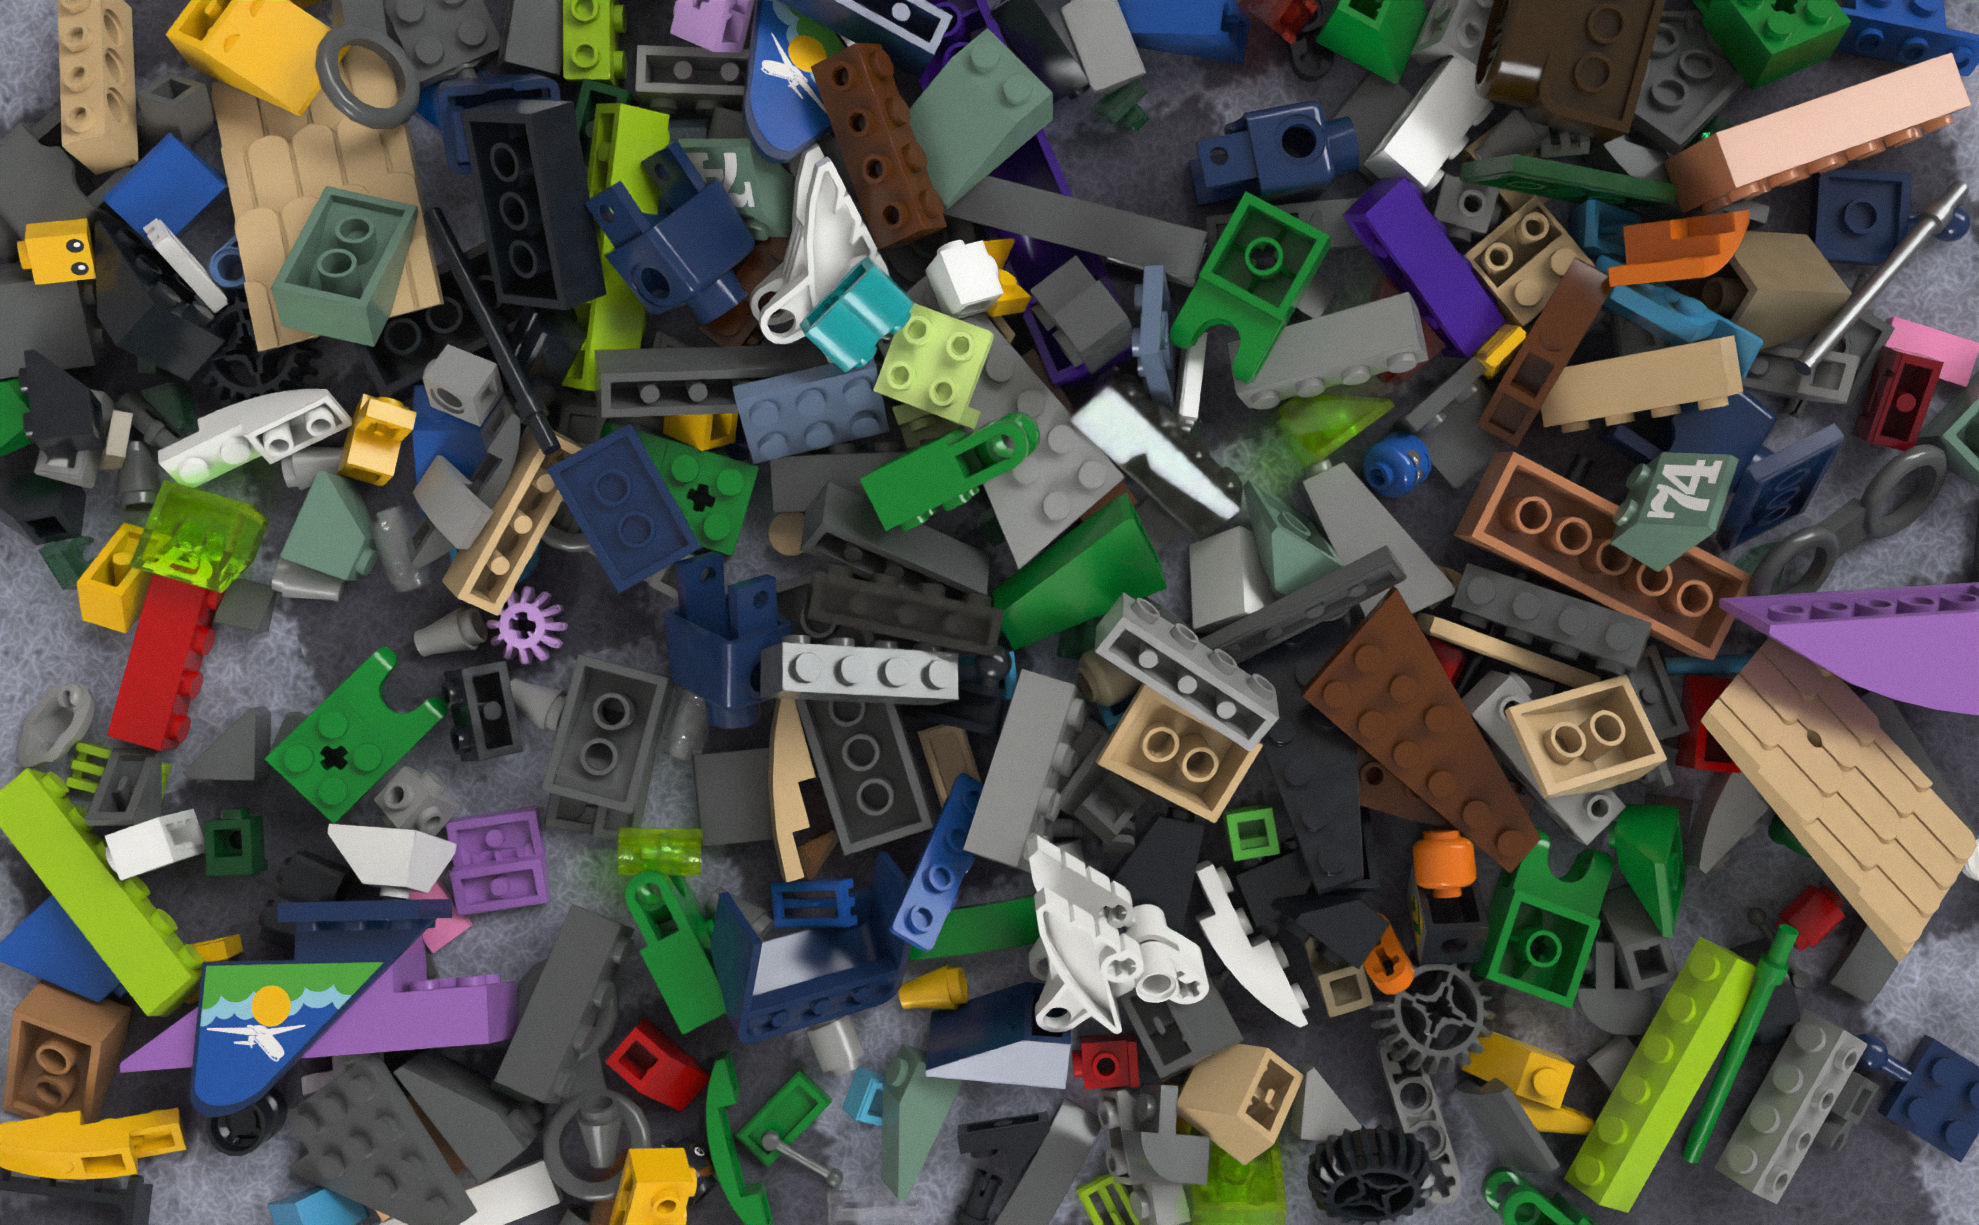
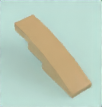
M776 698L769 743L768 791L775 849L781 877L787 883L804 878L792 832L810 827L798 782L816 776L795 699Z

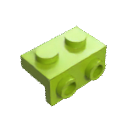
M563 0V76L568 82H583L584 79L619 88V79H626L625 51H619V33H626L627 31L625 5H619L618 0Z

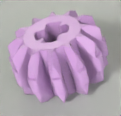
M525 586L520 598L519 594L513 590L507 600L508 606L504 604L499 613L501 616L500 620L487 621L486 625L488 628L500 630V634L490 640L492 646H500L507 643L503 651L505 659H513L519 652L521 664H531L534 654L540 661H545L550 658L546 644L553 648H561L563 645L560 638L553 635V632L567 630L568 624L565 622H554L553 617L561 614L564 608L560 604L546 608L552 596L548 591H543L536 598L534 588ZM528 618L530 621H535V631L526 632V630L519 629V620H526Z

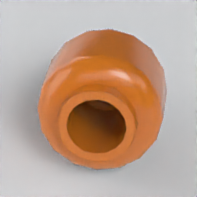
M1440 829L1422 832L1423 839L1415 842L1412 847L1416 884L1425 889H1432L1434 898L1462 896L1461 887L1471 885L1477 877L1473 842L1469 838L1461 836L1459 829Z

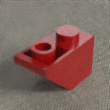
M1684 675L1681 709L1690 731L1678 736L1677 749L1679 751L1676 756L1675 765L1699 770L1741 774L1740 768L1701 722L1708 709L1733 679Z
M646 1016L642 1018L605 1061L639 1093L680 1112L688 1106L710 1081L711 1076L704 1067Z

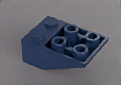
M1024 982L970 999L968 1003L959 1004L957 1010H935L931 1013L925 1076L939 1077L947 1080L960 1079L989 1082L992 1084L1004 1083L1035 1086L1038 1088L1066 1089L1071 1050V1029L1065 1032H1049L1038 1026L1035 1018V1005L1040 1000L1045 983ZM1057 1007L1052 1008L1046 1016L1053 1018L1061 1017L1068 1010Z

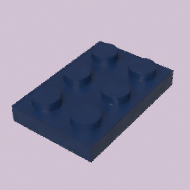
M632 423L625 425L546 469L618 594L702 548Z

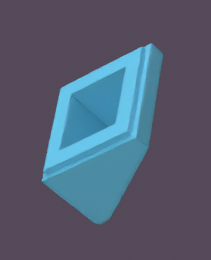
M862 1067L856 1069L842 1106L843 1110L855 1121L882 1126L883 1083L886 1079L885 1076Z

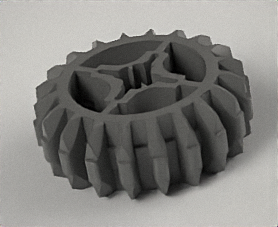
M1417 949L1411 950L1409 960L1414 970L1413 979L1419 974L1426 972L1435 974L1433 982L1426 985L1422 994H1410L1405 992V990L1397 994H1385L1379 991L1374 984L1372 990L1382 996V1000L1373 1002V1005L1368 1007L1372 1011H1380L1381 1019L1372 1021L1371 1026L1373 1029H1385L1386 1034L1381 1036L1378 1043L1381 1046L1395 1044L1391 1052V1058L1395 1061H1400L1406 1057L1407 1069L1418 1070L1422 1065L1425 1074H1436L1438 1068L1443 1073L1454 1072L1455 1062L1460 1066H1467L1471 1063L1469 1052L1481 1054L1484 1050L1477 1037L1489 1038L1493 1034L1488 1027L1483 1026V1020L1494 1019L1496 1016L1493 1011L1484 1010L1483 1002L1492 1000L1493 995L1490 992L1480 993L1478 987L1483 985L1486 978L1479 975L1469 977L1473 967L1472 963L1420 965ZM1390 967L1386 968L1387 976L1395 972L1394 969ZM1453 990L1456 991L1460 999L1462 1012L1453 1004ZM1434 1002L1435 1006L1433 1008H1437L1438 1015L1445 1018L1429 1019L1428 1016L1432 1013L1427 1014L1426 1007L1421 1004ZM1401 1009L1406 1011L1411 1017L1412 1027L1410 1034L1403 1023ZM1441 1028L1458 1029L1456 1036L1447 1045L1437 1050L1429 1048L1431 1039L1437 1038Z

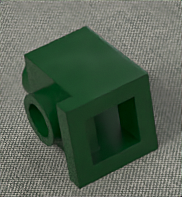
M249 807L220 809V817L204 821L206 877L251 875L268 869V860H265L263 815L250 816ZM238 831H241L242 847L238 846L235 842V835Z

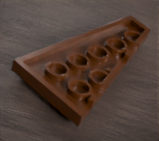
M1392 586L1299 693L1505 870L1511 873L1542 838L1399 590Z

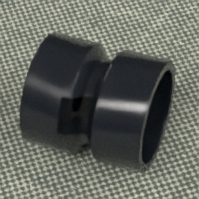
M273 1086L259 1101L242 1111L220 1117H207L206 1133L210 1143L219 1152L228 1156H243L253 1152L283 1128L287 1119V1104L284 1096Z

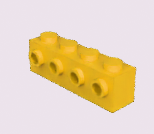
M641 1148L628 1150L609 1225H686V1205L688 1198L693 1197L696 1193L697 1175L695 1168H689L684 1148Z

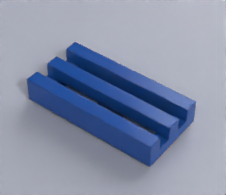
M853 878L803 879L787 883L784 880L771 882L770 890L774 927L825 928L857 925V915H851L850 907L856 906L855 897H849L848 889L853 888ZM835 891L836 897L783 898L782 892ZM837 908L838 915L785 916L784 909Z

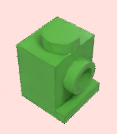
M1264 803L1223 810L1222 818L1227 847L1232 851L1233 861L1280 854L1271 806Z

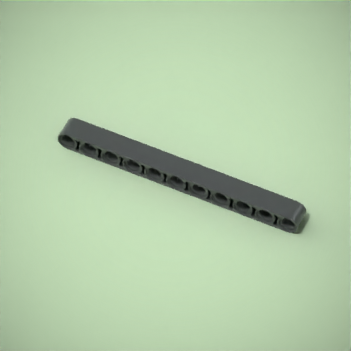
M714 106L707 139L749 138L743 121V113ZM831 135L825 136L817 142V145L820 147L824 157L828 156L833 162L846 189L855 191L836 137ZM802 153L791 161L781 164L793 176L797 175ZM986 176L948 210L944 207L943 211L944 215L1141 266L1163 265L1165 272L1193 279L1196 277L1207 236L1206 231L991 176Z

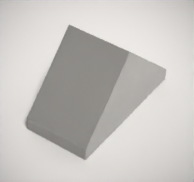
M1302 1061L1297 1065L1296 1070L1303 1074L1304 1077L1293 1100L1290 1131L1300 1139L1327 1141L1329 1135H1343L1344 1129L1350 1131L1360 1130L1362 1126L1317 1070L1306 1061Z

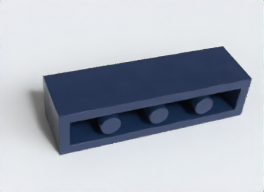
M777 0L854 43L881 44L894 65L918 78H921L934 57L953 17L925 0Z

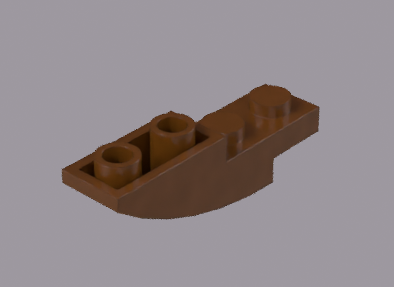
M1577 257L1574 258L1499 383L1496 392L1477 422V426L1518 447L1613 287H1610L1609 274Z

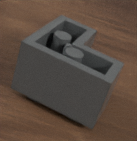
M1076 255L1030 290L1038 303L1031 308L1047 331L1053 327L1057 328L1053 336L1075 368L1083 363L1089 372L1093 374L1132 344L1133 329L1129 318L1101 281H1095Z

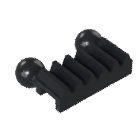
M930 631L918 634L910 646V650H912V645L935 643L940 644L941 652H946V644L943 638L937 633ZM997 644L984 646L976 654L974 662L975 669L981 677L980 683L958 679L959 700L934 706H905L904 715L978 733L998 735L1006 695V688L999 687V681L1004 679L1011 670L1012 659L1009 652Z

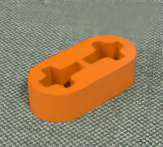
M1377 913L1378 915H1380L1382 918H1384L1386 921L1389 922V920H1388L1384 915H1382V914H1380V913ZM1390 923L1380 938L1381 944L1373 948L1363 965L1379 991L1385 994H1397L1409 987L1413 981L1414 970L1397 932ZM1390 959L1394 965L1393 969L1395 972L1387 976V970L1383 963Z

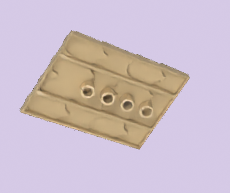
M351 46L337 65L341 79L349 91L363 103L375 108H390L394 106L398 101L399 87L395 74L387 62L367 48ZM222 81L211 83V96L222 144L220 150L235 217V233L246 281L244 282L258 351H266L323 336L281 326L271 286L326 186L417 206L418 216L389 318L444 304L430 230L424 218L426 210L408 122L394 129L368 128L351 121L335 108L322 88L300 117Z
M1768 638L1708 709L1701 722L1900 963L1919 939L1923 929L1939 908L1948 890L1957 880L1964 865L1973 855L1977 847L1975 837L1971 830L1930 788L1933 783L1880 728L1877 716L1840 677L1801 657L1773 639Z

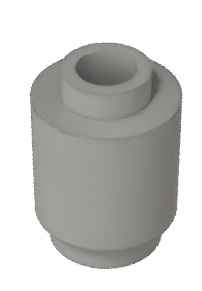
M849 1015L809 1026V1029L806 1030L823 1072L833 1071L834 1076L837 1077L860 1066L858 1058L863 1056L865 1052Z

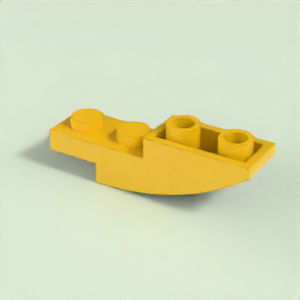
M179 1108L153 1110L145 1114L117 1119L109 1118L90 1124L84 1123L80 1110L67 1113L59 1112L50 1116L23 1121H8L0 1124V1167L37 1177L86 1180L138 1174L139 1158L186 1150V1132Z

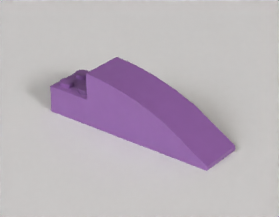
M1979 582L1719 599V608L1794 653L1853 685L1891 699L1935 710L1979 715Z
M421 935L302 1058L490 1044L511 1039L514 1037L519 1026L517 982H501L500 973L458 978L427 979L424 949L426 944ZM198 1007L120 1063V1073L192 1067Z

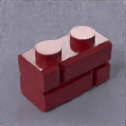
M1882 345L1860 408L1863 410V413L1858 415L1852 434L1866 442L1902 451L1914 447L1944 362L1926 355Z

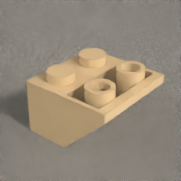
M1536 195L1464 255L1473 266L1472 273L1479 284L1496 298L1498 302L1497 309L1506 321L1504 324L1520 326L1521 328L1543 311L1575 257L1595 267L1593 262Z
M1236 1044L1190 1068L1178 1093L1177 1115L1206 1137H1210L1211 1141L1245 1166L1275 1144L1304 1075L1269 1048Z

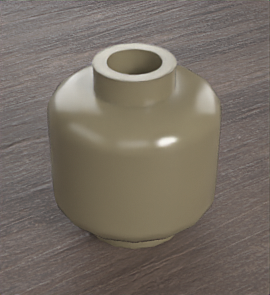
M1095 648L1081 655L1079 668L1075 671L1078 686L1084 697L1091 703L1096 701L1104 707H1110L1135 695L1142 684L1141 681L1096 653Z

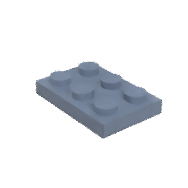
M1149 265L1144 266L1143 284L1135 285V312L1140 313V327H1133L1132 353L1134 357H1138L1139 377H1143L1144 395L1151 396L1155 412H1174L1177 346L1170 343V330L1176 317L1164 266Z
M874 356L863 367L856 368L854 366L846 373L835 363H830L733 386L735 401L753 464L889 432L882 394L873 391L878 379Z

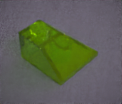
M1319 394L1309 397L1304 401L1302 397L1295 396L1277 410L1282 418L1272 425L1301 465L1306 468L1323 460L1395 406L1390 399Z

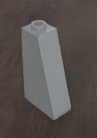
M1329 459L1303 470L1307 479L1297 483V486L1313 520L1343 566L1387 545L1401 563L1407 579L1394 585V587L1399 590L1412 614L1456 594L1453 584L1345 462L1332 467ZM1390 588L1354 606L1360 621L1368 615Z

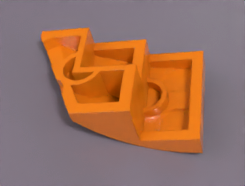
M1749 210L1623 226L1626 264L1608 268L1610 287L1703 278L1716 273L1728 263L1739 248L1750 222Z

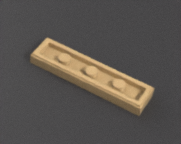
M1419 612L1416 619L1420 629L1425 634L1570 687L1579 688L1600 682L1601 677L1445 619Z

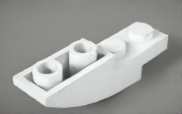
M299 389L266 394L241 401L199 418V432L159 450L158 461L167 473L187 492L260 456H263L269 464L277 462L353 425L352 418L327 389Z
M1208 859L1197 864L1195 877L1210 908L1194 917L1209 944L1237 980L1262 1004L1299 1028L1307 1025L1308 1022L1302 1011L1309 1008V1005L1298 983L1290 985L1283 969L1290 965L1279 942L1276 941L1271 944L1263 934L1248 940L1247 935L1253 933L1252 926L1242 907L1234 910L1227 894L1233 892L1234 888L1223 866L1215 869Z

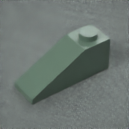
M902 1043L896 1057L887 1066L886 1079L883 1083L881 1179L898 1200L906 1202L963 1080H947L939 1077L925 1076L927 1052Z

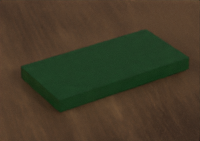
M1519 154L1462 163L1460 180H1463L1465 183L1582 204L1587 200H1598L1623 210L1671 204V202H1675L1677 185Z

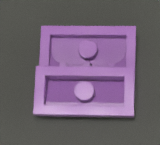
M539 806L452 818L446 823L448 841L457 844L456 853L452 857L453 868L449 874L458 916L536 905L550 901L548 865Z

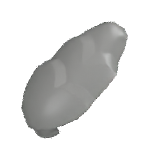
M66 683L49 689L41 697L38 704L23 721V733L17 751V758L21 766L24 768H38L51 762H60L73 744L80 741L86 735L94 718L95 700L92 693L81 683Z

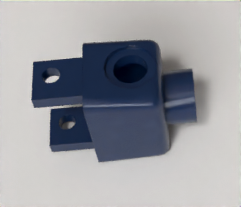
M536 73L441 82L436 89L441 118L445 156L449 169L458 175L473 174L460 111L500 99L561 101L558 84L554 80Z
M1305 101L1244 113L1240 119L1225 125L1224 134L1226 135L1198 140L1196 142L1198 159L1189 160L1188 162L1197 208L1242 199L1246 191L1275 206L1318 200L1333 181L1334 176L1358 171L1359 148L1355 128L1349 116L1325 121L1321 105L1316 101ZM1283 147L1294 149L1301 158L1289 156ZM1214 150H1222L1225 152L1223 154L1210 156V153Z
M675 140L641 162L670 205L659 214L643 213L621 181L593 196L584 204L614 246L604 256L646 310L651 314L660 315L686 303L700 325H704L729 311L747 296V291L732 271V268L753 251L755 241L720 180L717 178L706 184L679 142Z
M1743 389L1744 392L1728 396L1729 405L1699 410L1697 401L1680 404L1681 413L1668 417L1652 443L1622 424L1606 427L1599 439L1638 465L1641 463L1647 465L1662 452L1732 455L1739 459L1728 491V497L1731 492L1736 493L1748 466L1775 453L1762 444L1775 426L1776 416L1771 409Z
M712 551L677 561L676 573L679 607L664 612L672 681L676 685L705 699L706 721L710 725L727 729L750 726L761 718L760 702L771 699L760 698L761 649L781 643L782 636L793 635V622L782 617L777 612L776 577L765 574L728 585V594H725L723 554ZM708 568L706 578L701 581L702 572Z

